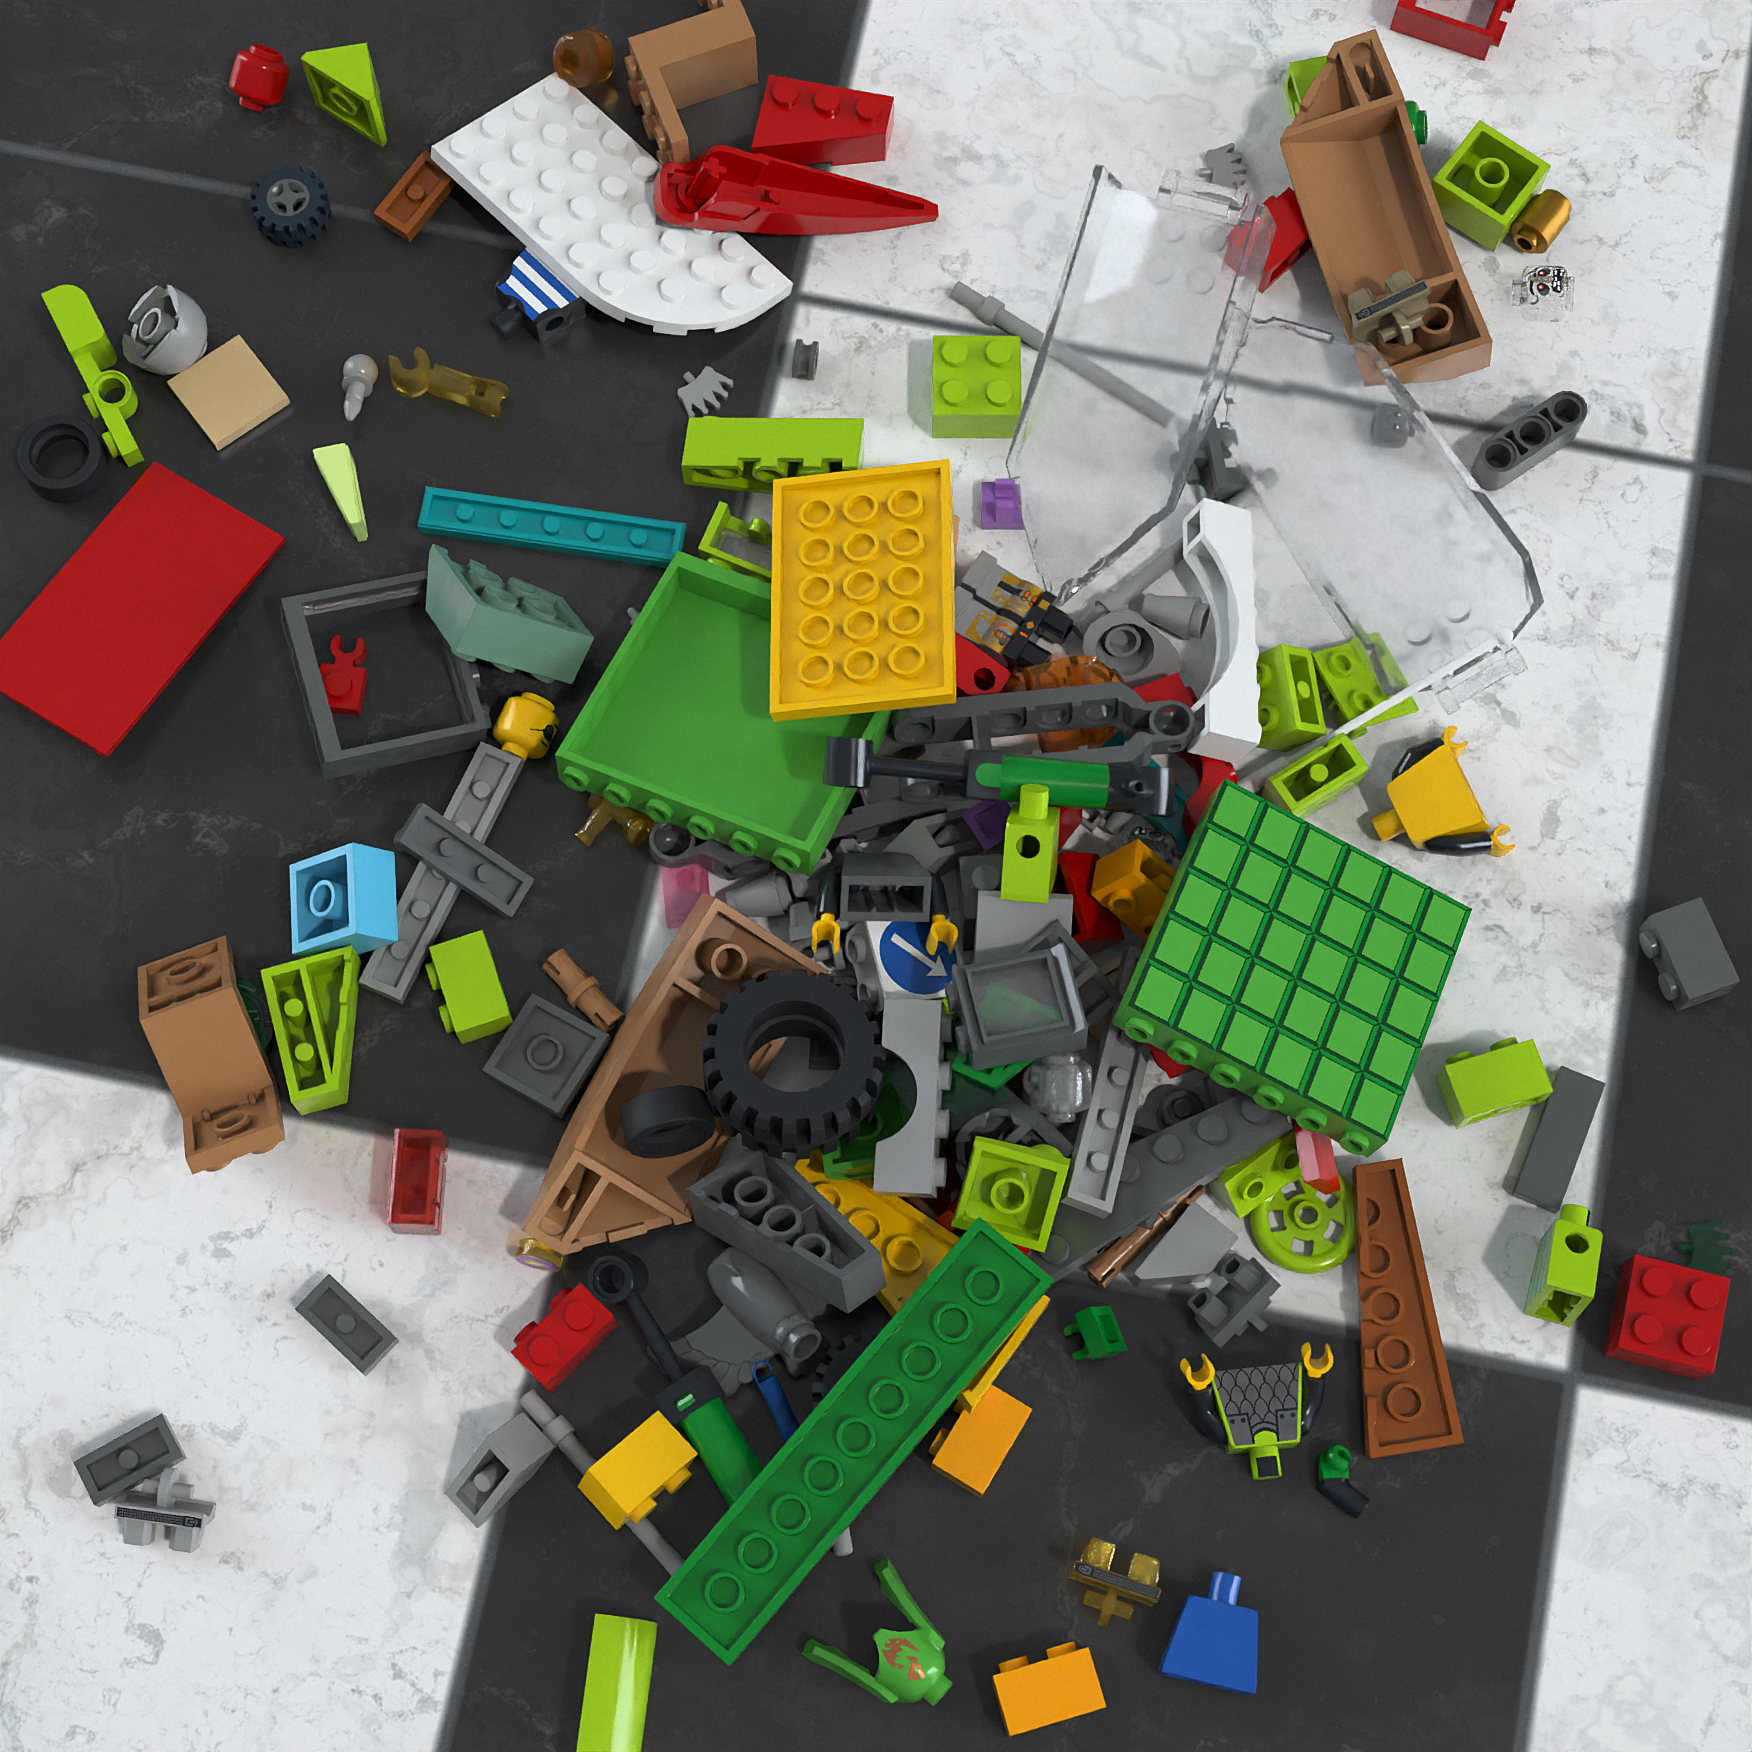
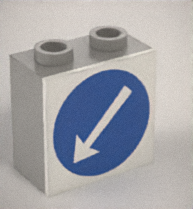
M949 917L946 921L952 923L951 918ZM859 921L845 935V950L848 960L853 963L858 981L859 1002L861 1000L868 1001L875 1011L874 1021L883 1020L884 998L946 999L944 985L952 983V965L957 964V967L964 966L957 940L952 954H949L947 944L938 941L935 955H931L926 950V941L932 926L931 922Z

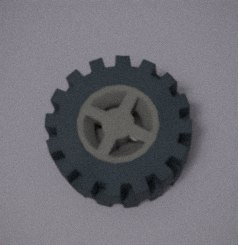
M287 164L279 165L280 171L277 172L270 168L265 171L267 178L264 179L259 176L255 181L257 188H252L250 193L252 198L250 206L259 230H261L263 236L268 241L272 238L274 245L279 247L282 246L283 242H286L288 248H296V243L301 242L302 246L305 247L310 245L308 239L311 237L317 241L322 237L320 229L327 231L330 225L328 218H332L330 200L319 176L316 177L314 171L309 168L303 172L302 166L294 164L292 169H288Z

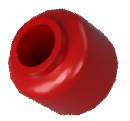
M252 43L250 49L246 48L238 51L229 78V86L235 94L240 96L239 104L252 110L263 111L265 105L275 106L281 103L290 76V68L283 61L284 54L273 48Z

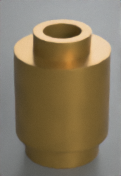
M1546 189L1543 193L1535 195L1511 226V234L1515 245L1523 252L1529 254H1542L1546 252L1569 222V213L1572 210L1570 201L1562 193L1553 189Z

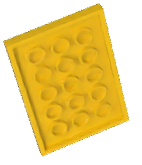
M943 459L774 479L769 712L773 721L779 722L956 703L953 476L950 460Z

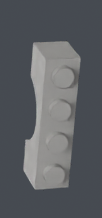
M884 998L882 1046L886 1048L887 1053L903 1060L912 1070L917 1085V1102L910 1120L899 1132L887 1139L876 1142L873 1192L879 1196L937 1198V1187H945L947 1161L946 1158L939 1157L940 1138L947 1139L949 1133V1110L942 1109V1090H950L952 1065L951 1061H944L945 1042H953L954 1014H947V1007L942 1000Z

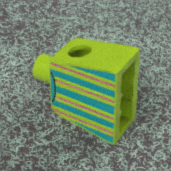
M1577 1204L1563 1205L1560 1219H1555L1540 1239L1523 1314L1570 1327L1594 1298L1603 1234L1598 1229L1588 1227L1590 1210Z

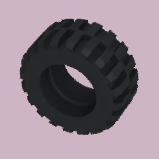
M793 969L792 975L784 976L780 975L779 970L766 972L764 981L757 983L755 978H751L740 984V995L736 996L734 993H728L720 1002V1013L712 1014L707 1025V1037L703 1039L705 1092L708 1093V1104L713 1115L721 1117V1127L731 1137H735L738 1133L742 1134V1145L748 1149L757 1151L758 1147L762 1146L768 1148V1157L782 1159L783 1152L796 1153V1160L810 1159V1151L820 1149L821 1153L826 1155L837 1150L839 1139L842 1138L845 1143H850L860 1134V1123L863 1125L869 1124L875 1115L876 1103L881 1101L884 1088L886 1048L882 1046L881 1023L874 1021L875 1011L868 1001L861 1000L857 1002V990L847 983H843L840 987L834 985V976L822 972L818 974L817 978L807 976V969ZM797 1036L812 1039L828 1048L838 1060L839 1069L829 1081L817 1088L802 1092H787L772 1088L757 1078L749 1067V1061L765 1044L779 1038Z

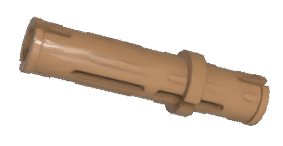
M1197 1185L1177 1198V1204L1163 1213L1159 1211L1152 1231L1138 1227L1137 1230L1123 1239L1119 1236L1108 1243L1097 1256L1083 1266V1269L1089 1273L1090 1278L1098 1286L1105 1289L1159 1234L1167 1228L1169 1230L1177 1222V1218L1191 1203L1206 1192L1205 1187Z

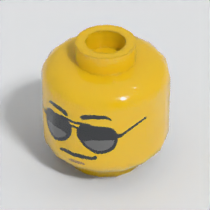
M529 692L522 693L521 697L509 698L493 729L494 738L502 745L501 750L522 758L523 763L527 758L538 759L544 757L559 727V719L554 713V705L545 698Z

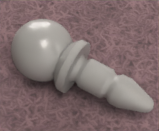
M364 354L351 356L343 367L344 378L342 388L346 392L343 408L347 421L354 420L361 411L363 398L371 394L373 384L378 377L377 364L371 357Z

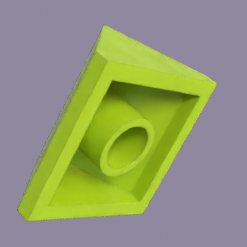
M367 43L306 52L301 57V61L315 105L383 147L387 142L380 90Z

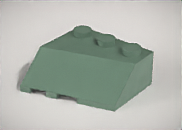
M432 544L429 551L425 610L451 646L453 654L470 662H475L477 658L490 661L497 668L510 673L515 672L516 669L526 671L536 679L546 683H553L554 680L569 684L573 683L594 637L563 597L515 577L509 578L507 583H505L498 575L487 570L486 565L470 559L466 567L451 561L447 555V549Z

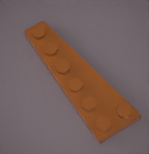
M1402 1158L1356 1165L1352 1168L1366 1458L1367 1460L1460 1445L1464 1443Z

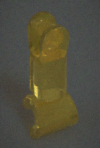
M416 347L414 351L415 369L413 370L403 368L399 358L390 355L391 381L394 390L399 395L414 398L422 395L428 389L430 394L466 405L491 417H498L502 411L499 406L501 399L506 398L510 391L502 382L470 375L440 364H435L434 369H431L428 355L419 347ZM475 390L485 393L484 397L475 395Z

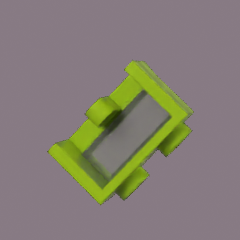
M719 501L698 547L701 559L771 584L772 532L770 525L756 517L753 518L751 523L733 517L730 514L728 504Z

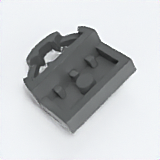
M1018 1102L999 1103L979 1111L961 1128L955 1141L956 1169L964 1181L976 1136L1026 1147L1046 1144L1058 1149L1066 1158L1072 1154L1074 1145L1035 1108Z

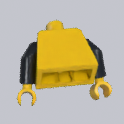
M1448 726L1440 738L1433 737L1406 750L1392 772V781L1386 786L1394 807L1371 818L1372 823L1382 842L1407 832L1412 844L1418 849H1425L1430 854L1466 857L1489 853L1494 857H1502L1513 850L1515 844L1504 846L1499 842L1497 836L1505 835L1511 829L1508 825L1502 824L1490 833L1485 831L1491 827L1457 759L1462 755L1468 742L1464 741L1462 744H1454L1449 740L1458 731L1456 726Z

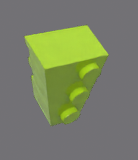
M352 945L260 970L291 1103L301 1115L348 1102L359 988L358 981L361 967V959Z

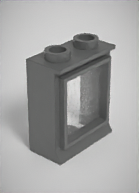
M1065 942L1049 949L957 967V964L952 965V983L944 985L945 995L950 1013L957 1011L959 1013L962 1026L955 1027L958 1049L961 1056L969 1054L973 1071L1086 1048L1088 1025Z

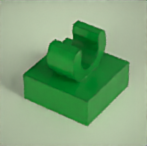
M1111 1305L1089 1307L1075 1313L1078 1323H1071L1063 1330L1065 1336L1082 1333L1085 1346L1082 1350L1072 1354L1075 1360L1110 1358L1127 1351Z

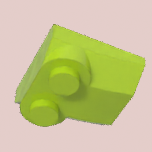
M976 1136L951 1226L968 1230L976 1219L981 1217L1010 1243L1045 1253L1071 1159L1064 1157L1055 1147L1046 1144L1026 1147Z

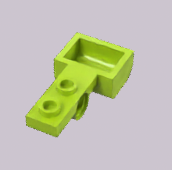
M60 285L42 293L41 295L90 391L82 396L94 420L103 417L109 431L102 434V437L113 458L122 455L128 467L144 461L125 422L137 409V395L129 379L123 373L116 370L100 372L117 362V354L87 295L83 290L74 285ZM114 388L125 390V395L121 401L117 403H107L104 401V397L109 390Z

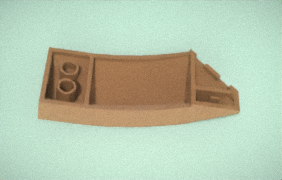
M1376 29L1334 42L1318 78H1314L1301 101L1300 110L1291 126H1287L1282 135L1280 146L1317 261L1366 387L1450 380L1490 367L1493 341L1446 228L1406 110L1404 95ZM1403 269L1416 282L1425 279L1431 289L1430 294L1427 295L1429 312L1421 315L1423 325L1411 330L1413 335L1412 344L1402 347L1396 338L1382 343L1379 336L1359 345L1357 344L1352 335V317L1348 308V297L1350 294L1362 288H1369L1376 301H1379L1389 296L1385 290V280L1390 275Z
M702 892L652 971L603 1056L562 1136L521 1230L558 1253L567 1255L582 1251L583 1247L606 1241L611 1243L645 1234L650 1229L693 1221L691 1219L693 1214L686 1189L715 1170L731 1138L721 1127V1117L713 1115L716 1129L713 1136L703 1145L676 1156L641 1158L632 1155L627 1149L620 1120L622 1108L632 1099L663 1087L677 1085L694 1086L705 1091L703 1039L707 1037V1025L712 1014L720 1013V1002L728 993H734L736 996L740 995V984L751 978H755L757 983L764 981L765 973L779 970L780 975L784 976L792 975L793 969H807V976L816 978L820 972L828 974L829 970L716 897ZM788 1037L779 1038L765 1044L750 1059L749 1067L761 1081Z

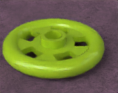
M1301 1172L1286 1185L1298 1181L1304 1194L1296 1195L1287 1201L1280 1188L1249 1212L1253 1237L1261 1251L1273 1263L1295 1273L1317 1274L1337 1267L1354 1251L1356 1244L1353 1188L1339 1173L1338 1178L1341 1190L1333 1193L1338 1202L1332 1208H1328L1322 1199L1315 1196L1318 1190L1303 1182ZM1302 1209L1311 1210L1315 1215V1222L1312 1224L1303 1223L1299 1218V1211ZM1282 1211V1222L1286 1230L1272 1232L1269 1226L1268 1212ZM1330 1220L1343 1226L1341 1235L1336 1243L1323 1237V1234L1329 1227ZM1293 1238L1305 1242L1312 1241L1311 1255H1301L1292 1252Z

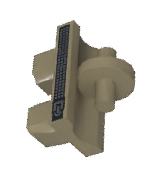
M1403 269L1390 275L1385 280V290L1389 296L1379 301H1376L1369 288H1362L1350 294L1348 297V308L1352 317V335L1357 344L1359 345L1376 336H1379L1382 343L1396 338L1402 347L1412 344L1413 335L1411 330L1423 325L1421 315L1429 312L1427 295L1430 294L1431 289L1425 279L1416 282Z

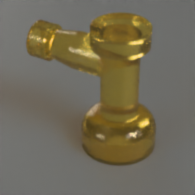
M592 793L587 804L594 811L587 819L584 827L580 828L575 836L587 846H590L594 841L593 837L613 818L624 827V839L635 847L649 836L656 821L651 819L646 813L640 811L633 812L628 807H617L609 803L604 797Z

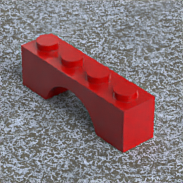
M1178 673L1132 689L1145 702L1172 700L1182 702L1191 708L1198 701L1193 689L1190 686H1184ZM1168 709L1164 712H1173L1174 710ZM1186 747L1184 750L1173 754L1182 758L1192 768L1199 784L1197 791L1185 802L1181 825L1190 840L1208 798L1225 778L1237 784V776L1230 762L1189 753Z

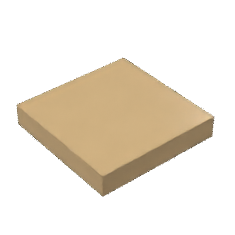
M239 334L167 381L170 390L217 451L290 404L288 396Z

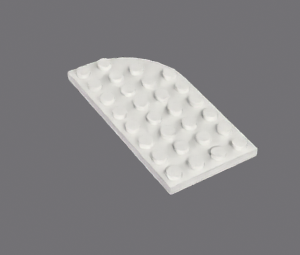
M558 71L436 143L431 148L430 158L591 305L621 322H624L627 317L634 321L654 326L653 332L672 335H687L688 330L713 328L715 333L751 321L791 293L793 283L736 231L726 230L721 233L672 225L661 219L655 212L653 200L654 181L662 168L660 163Z

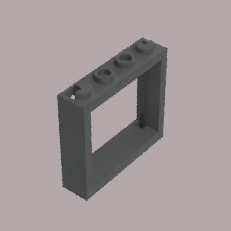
M428 570L281 598L280 618L324 780L478 748L481 742L485 743L487 729H491L492 724L489 717V706L487 702L480 703L476 690L481 687L477 665L475 662L468 663V661L453 654L451 646L436 626L464 725L341 750L307 625L426 602Z

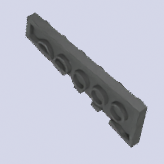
M1242 1093L1128 1145L1112 1213L1103 1219L1061 1203L1060 1197L1045 1253L1031 1249L1035 1263L1054 1279V1283L1097 1256V1251L1119 1236L1123 1239L1137 1230L1139 1223L1160 1210L1163 1213L1177 1204V1198L1197 1185H1206L1223 1174L1228 1167L1237 1165L1291 1130L1293 1127L1288 1116L1277 1110L1263 1108L1252 1097Z

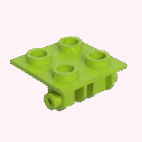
M1376 635L1311 653L1318 688L1323 693L1322 698L1324 701L1335 699L1328 706L1330 712L1339 711L1335 718L1340 726L1407 688ZM1412 696L1345 735H1349L1351 740H1356L1367 733L1366 727L1419 711V708Z

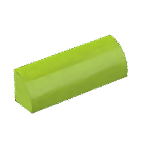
M595 1614L576 1752H641L658 1623L634 1618Z

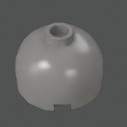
M167 285V289L155 286L140 298L131 311L128 320L135 324L131 336L124 333L122 339L123 354L129 363L159 375H174L183 372L204 355L207 348L208 334L206 316L196 301L186 293L171 285Z

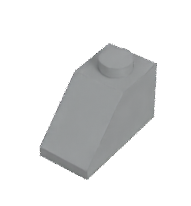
M963 808L914 820L881 853L912 855L926 870L942 877L956 868L959 857L976 856L982 852V849L961 820V814L968 810Z
M1193 1201L1136 1270L1130 1282L1138 1288L1204 1282L1212 1271L1220 1277L1221 1266L1232 1254H1236L1231 1248L1239 1237Z
M521 1412L484 1439L445 1494L476 1528H479L537 1472L556 1446Z

